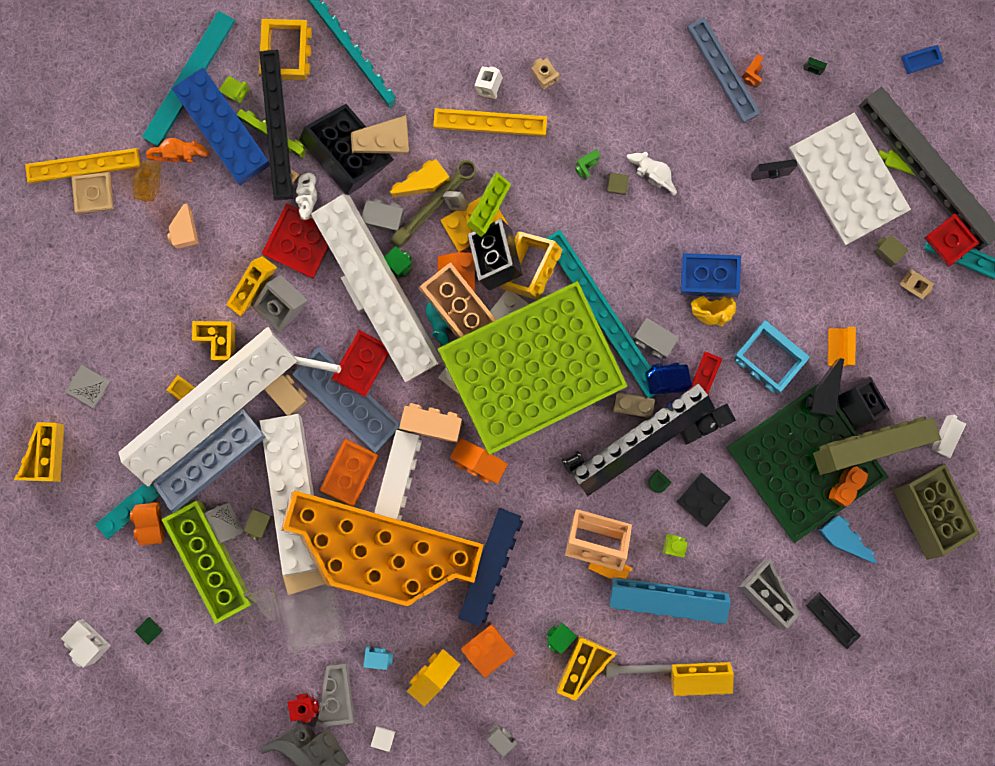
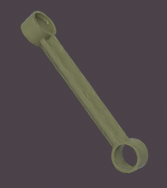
M469 160L461 161L457 166V173L404 227L400 228L393 235L391 241L399 249L410 240L412 234L445 201L443 195L446 191H455L464 181H470L475 177L476 167L474 163ZM470 165L473 169V174L467 177L461 175V166Z

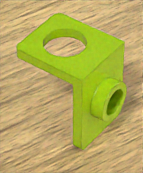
M231 76L226 78L219 89L222 94L238 104H241L250 90L245 81L241 83Z

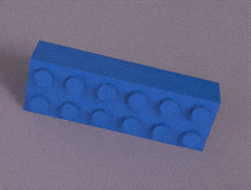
M203 67L171 88L240 186L270 166V162Z

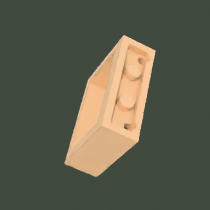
M576 509L570 527L565 556L622 571L627 560L632 524ZM577 528L620 539V549L615 550L575 539Z

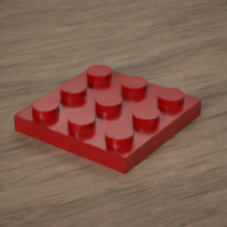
M286 203L261 254L314 279L329 246L314 219H301L299 209Z

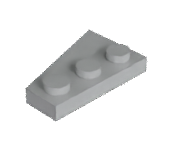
M348 663L328 665L326 667L322 689L323 694L315 728L355 722Z

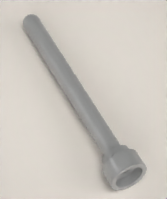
M609 662L605 666V677L614 678L618 674L671 673L672 665L618 666L614 662Z

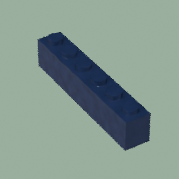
M499 508L479 561L475 581L470 584L458 619L479 627L481 623H486L489 612H486L488 604H493L496 596L493 593L495 586L499 587L503 577L500 575L502 567H507L510 558L507 557L509 549L513 550L517 540L513 538L516 531L520 532L523 521L520 520V515Z

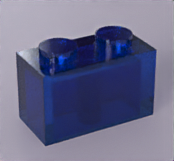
M678 362L663 366V363L652 365V368L645 372L650 394L680 393L692 387L687 364L680 365Z

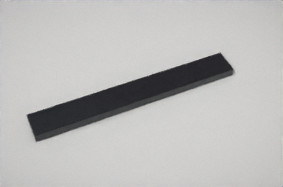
M279 50L259 51L274 201L294 199Z

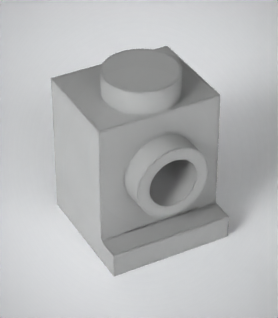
M495 724L488 730L487 740L502 757L518 744L516 738L510 739L512 735L505 727L501 729L500 726Z

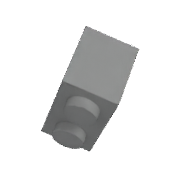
M377 199L366 200L362 219L367 227L396 233L401 228L404 210L400 205L390 203V205L382 204L383 202Z
M647 317L633 338L638 347L642 349L648 348L652 351L651 354L660 360L661 358L666 359L679 337Z

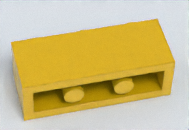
M730 662L672 664L671 685L674 696L733 694L734 673Z

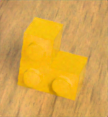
M192 321V341L196 343H211L212 361L226 362L235 355L236 324L231 321Z
M444 649L438 655L434 652L427 661L430 663L428 667L424 665L409 681L411 686L407 692L423 707L440 692L461 665Z

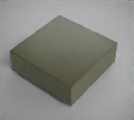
M610 173L607 192L626 195L629 175Z

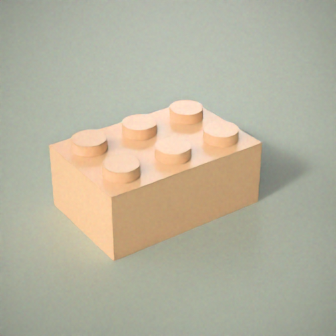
M410 403V406H404L399 429L458 443L463 420L456 413L448 412L447 415H444L438 409L429 408L426 411L422 410L420 405Z

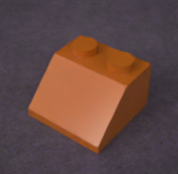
M492 623L461 646L462 652L484 678L516 654Z

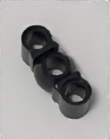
M727 403L709 412L683 430L680 435L685 445L702 438V436L718 430V428L736 421Z

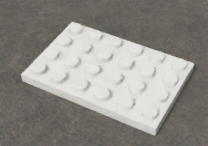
M855 112L788 148L844 246L911 210Z

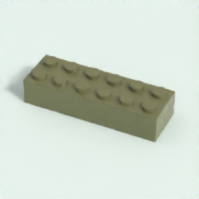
M923 416L912 421H905L894 426L884 427L876 431L828 443L827 445L820 446V451L814 452L813 455L819 473L823 475L941 440L935 419L930 418L926 420V417Z

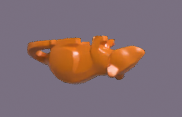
M168 138L159 147H153L146 151L147 159L164 162H179V159H183L186 163H193V156L208 157L210 155V152L199 144L197 140H192V143L177 138ZM153 154H159V155H162V157H158V156H155V155H153Z

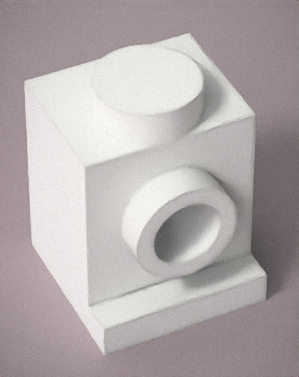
M482 66L474 85L479 95L497 98V91L503 79L500 70L495 67L488 68Z

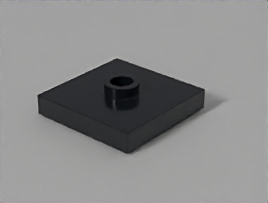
M791 159L759 164L751 174L752 181L789 176L797 167V161Z

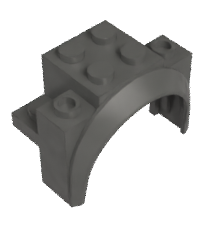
M300 721L260 748L262 754L278 751L291 759L296 766H346L350 762L330 728L315 735L308 722L301 723Z

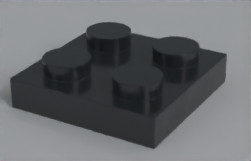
M700 473L677 500V503L702 525L707 527L731 497L703 473Z

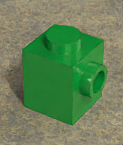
M397 246L384 256L392 272L398 278L401 276L406 277L412 271L410 268L413 266L411 262L412 257L406 251L402 252Z
M563 622L557 627L553 626L546 633L548 636L546 640L549 642L547 647L554 653L558 651L560 654L577 638L576 634Z

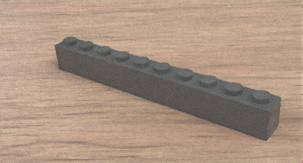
M880 87L868 96L858 107L950 217L956 214L980 242L975 248L980 251L995 240V221L955 175L950 166L945 163L938 152L930 145L925 136L915 127L914 123L905 115L901 107L895 103L883 87Z

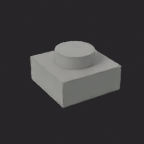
M446 191L443 198L450 210L466 211L468 204L462 192Z

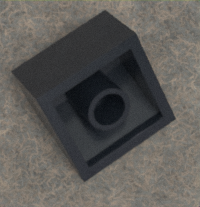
M871 377L838 395L839 405L846 412L848 420L855 430L875 422L890 411Z

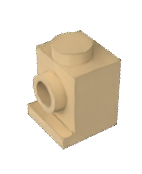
M539 58L532 64L531 73L543 90L559 81L560 75L556 72L548 58L544 60ZM546 68L548 71L543 73L541 70Z
M910 268L899 285L923 300L924 297H927L932 292L934 283ZM919 281V286L914 287L916 283Z

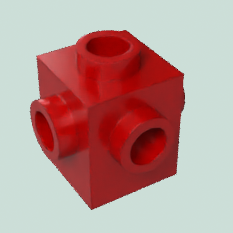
M308 693L296 695L297 699L287 702L291 722L300 720L301 723L313 721L312 717H315L317 711H319L318 700H315L314 695L308 696Z

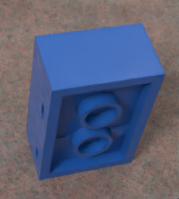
M683 253L680 295L738 297L740 294L741 255Z

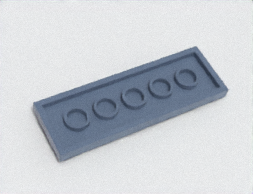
M319 347L307 358L336 364ZM300 365L292 375L375 453L395 434L396 430H399L400 423L370 394L367 393L364 398L332 381L331 378L335 372Z
M242 408L153 481L152 484L169 509L175 513L265 439L266 436L248 412Z

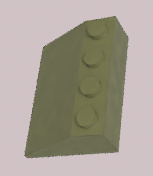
M946 464L910 479L893 489L926 560L945 556L980 534Z

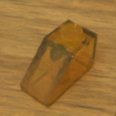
M143 160L132 179L134 199L144 202L154 201L158 193L162 162Z

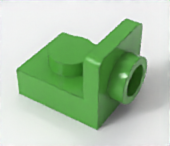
M597 149L577 160L575 170L580 178L589 179L590 173L586 167L590 169L598 164L597 160H599L600 154Z

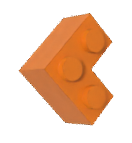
M462 438L459 439L450 456V459L456 461L455 466L464 471L468 468L466 472L475 477L479 474V479L488 484L490 481L498 484L508 463L493 454L489 455L486 450Z

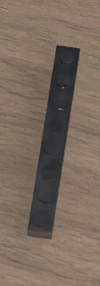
M697 384L571 471V474L588 497L714 410L715 407L710 397Z

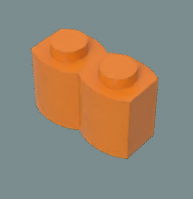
M857 466L848 467L841 474L839 483L831 489L829 499L839 506L850 505L856 498L857 490L866 483L868 474Z
M159 502L135 505L130 512V520L136 527L134 529V539L138 540L139 546L160 544L165 540V530L161 520L162 514Z

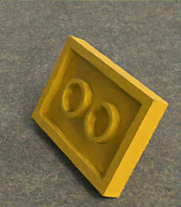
M481 197L469 203L466 211H455L440 220L458 252L471 247L468 234L474 231L466 224ZM498 209L491 223L502 219L508 225Z

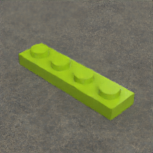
M240 109L237 113L240 121L267 137L266 121L263 120L261 122L256 119L257 116L249 110L245 112ZM288 139L289 151L303 159L306 155L304 145L297 140L293 142Z
M498 172L491 178L466 224L480 237L486 233L511 186V183Z

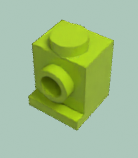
M666 534L662 553L684 558L688 543L685 542L686 538Z

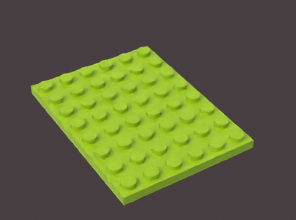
M578 281L437 349L489 455L627 387L626 381Z

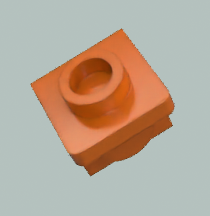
M757 54L742 76L745 83L749 86L758 87L763 80L757 75L763 67L760 63L764 59L759 54Z

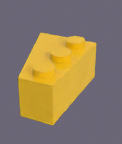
M37 422L28 443V450L25 457L22 458L21 467L14 480L61 482L64 424Z
M579 635L557 686V693L576 701L617 653Z

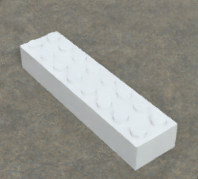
M299 414L261 420V431L266 436L263 439L282 574L284 576L318 571L300 536L280 531L291 493L296 490L314 496L302 417Z

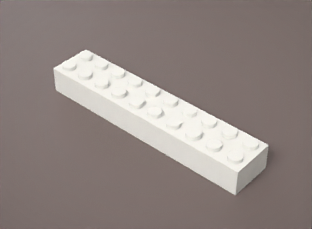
M342 194L311 213L404 381L408 382L442 363L441 357L387 264L350 195Z
M267 327L118 453L121 463L144 484L150 486L153 481L295 364L297 360L293 353Z

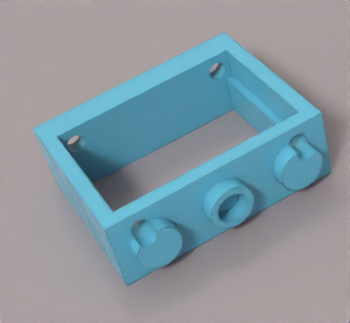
M766 320L758 326L733 356L736 359L735 363L743 369L746 367L751 371L750 375L757 381H763L766 384L764 387L771 393H780L810 358ZM761 333H764L796 360V363L778 384L743 356Z

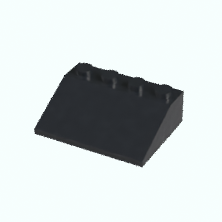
M344 104L305 126L299 140L346 195H349L361 188L394 159L389 153H352L351 133L367 127L347 104Z

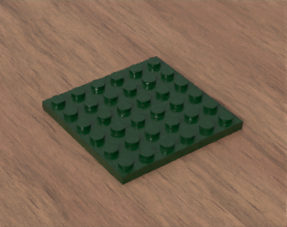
M817 385L726 447L793 543H796L847 507L839 506L829 499L831 489L839 483L841 474L847 468L820 475L813 453L820 451V446L852 436H858V433L838 405L836 407V414L833 417L807 413L806 400ZM876 459L854 465L868 474L866 483L857 490L855 500L888 478V475Z

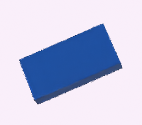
M938 45L901 57L907 75L944 62Z

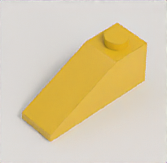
M263 256L252 260L226 305L242 316L266 283L269 282L277 267Z

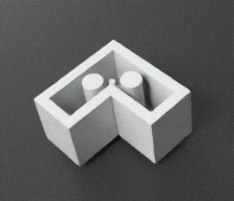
M83 619L78 620L61 638L65 642V647L71 651L69 655L72 657L73 663L83 668L94 664L111 646Z

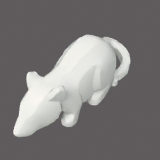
M647 152L627 155V159L631 163L639 166L636 174L641 177L646 175L649 177V183L659 189L663 186L673 196L676 195L677 190L672 183L671 170L667 164L652 160L647 157Z
M312 173L301 175L298 179L299 183H297L296 193L298 197L296 198V203H298L299 214L303 220L313 219L311 213H313V206L317 201V191L314 186L317 180ZM305 180H310L307 184L302 183Z

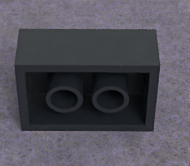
M502 219L491 223L482 237L475 232L468 234L478 281L490 291L523 276L512 229Z

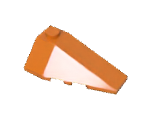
M456 252L438 256L437 272L451 262L475 292V264L472 253Z

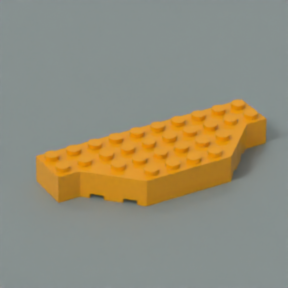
M296 490L291 493L280 530L300 536L327 586L399 606L413 604L418 599L452 579L465 583H474L484 545Z

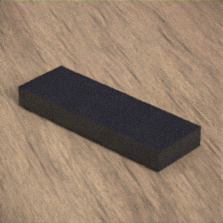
M820 592L805 605L846 649L861 636Z

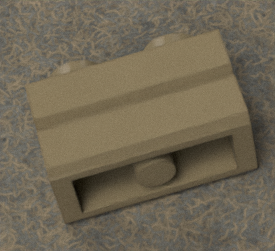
M616 393L612 413L648 419L653 415L655 399H645L640 396Z

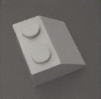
M279 275L266 283L252 308L280 333L302 311L308 300L283 276Z

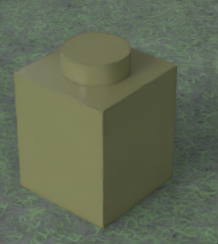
M890 235L887 238L882 237L876 243L878 248L874 253L891 267L905 255L908 249Z
M252 509L243 531L248 533V537L255 540L265 538L273 516L257 509Z

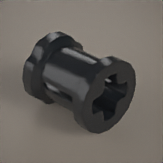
M576 451L575 455L561 460L569 475L571 471L585 463L579 451Z

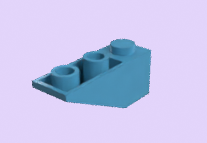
M843 516L832 517L817 530L830 546L867 562H877L874 558V552L861 543L862 538L857 532L851 531L849 522Z

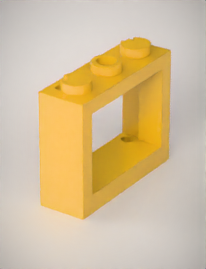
M262 19L260 51L271 50L272 29L301 30L299 69H281L282 80L307 81V75H310L311 71L310 63H308V57H311V45H308V40L312 38V27H309L307 20ZM259 62V75H260L261 78H262V75H261V65H260V62Z
M518 231L514 241L520 265L529 246L547 252L529 288L514 284L512 281L499 287L509 292L539 300L563 250L555 241Z

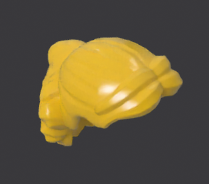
M703 295L691 301V310L693 315L703 324L721 327L732 320V316L736 314V302H734L733 298L725 296L720 300L708 301Z

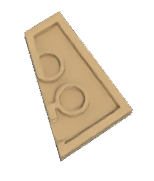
M406 115L352 132V153H408Z

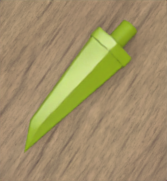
M890 149L888 153L881 150L878 151V155L884 160L886 167L916 176L894 151Z

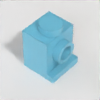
M367 646L365 649L364 668L387 670L389 665L393 663L394 654L386 652V648L374 647V650H371V646Z

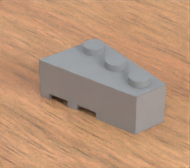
M771 558L763 560L738 588L778 629H788L800 614L790 594L786 592L780 575L775 571Z

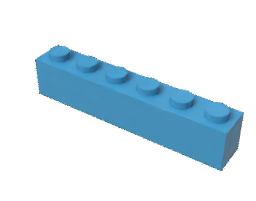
M615 577L612 579L609 596L610 607L616 610L626 609L637 613L648 612L658 616L669 615L674 618H690L694 621L705 620L715 624L727 623L731 604L728 593Z

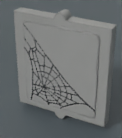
M81 365L75 376L71 377L72 381L65 392L95 408L100 398L104 396V392L111 381Z
M230 503L222 506L217 505L214 509L204 513L219 544L229 539L233 540L236 536L244 533Z

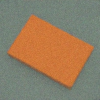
M344 439L319 491L354 507L379 455Z

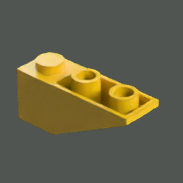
M437 159L429 160L423 164L421 170L411 172L405 181L394 184L391 187L390 194L394 198L435 192L444 186L450 178Z

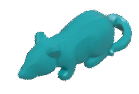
M428 302L426 316L434 330L432 336L442 345L450 343L446 333L447 327L449 329L450 327L430 302Z

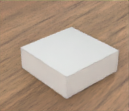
M376 726L371 747L390 752L395 731Z

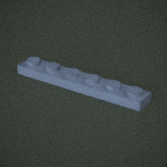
M705 17L690 24L687 27L689 33L741 122L745 123L760 114L759 109Z

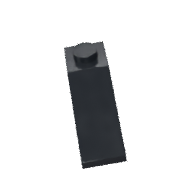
M843 358L834 361L812 391L810 397L807 398V413L825 417L835 416L844 364Z

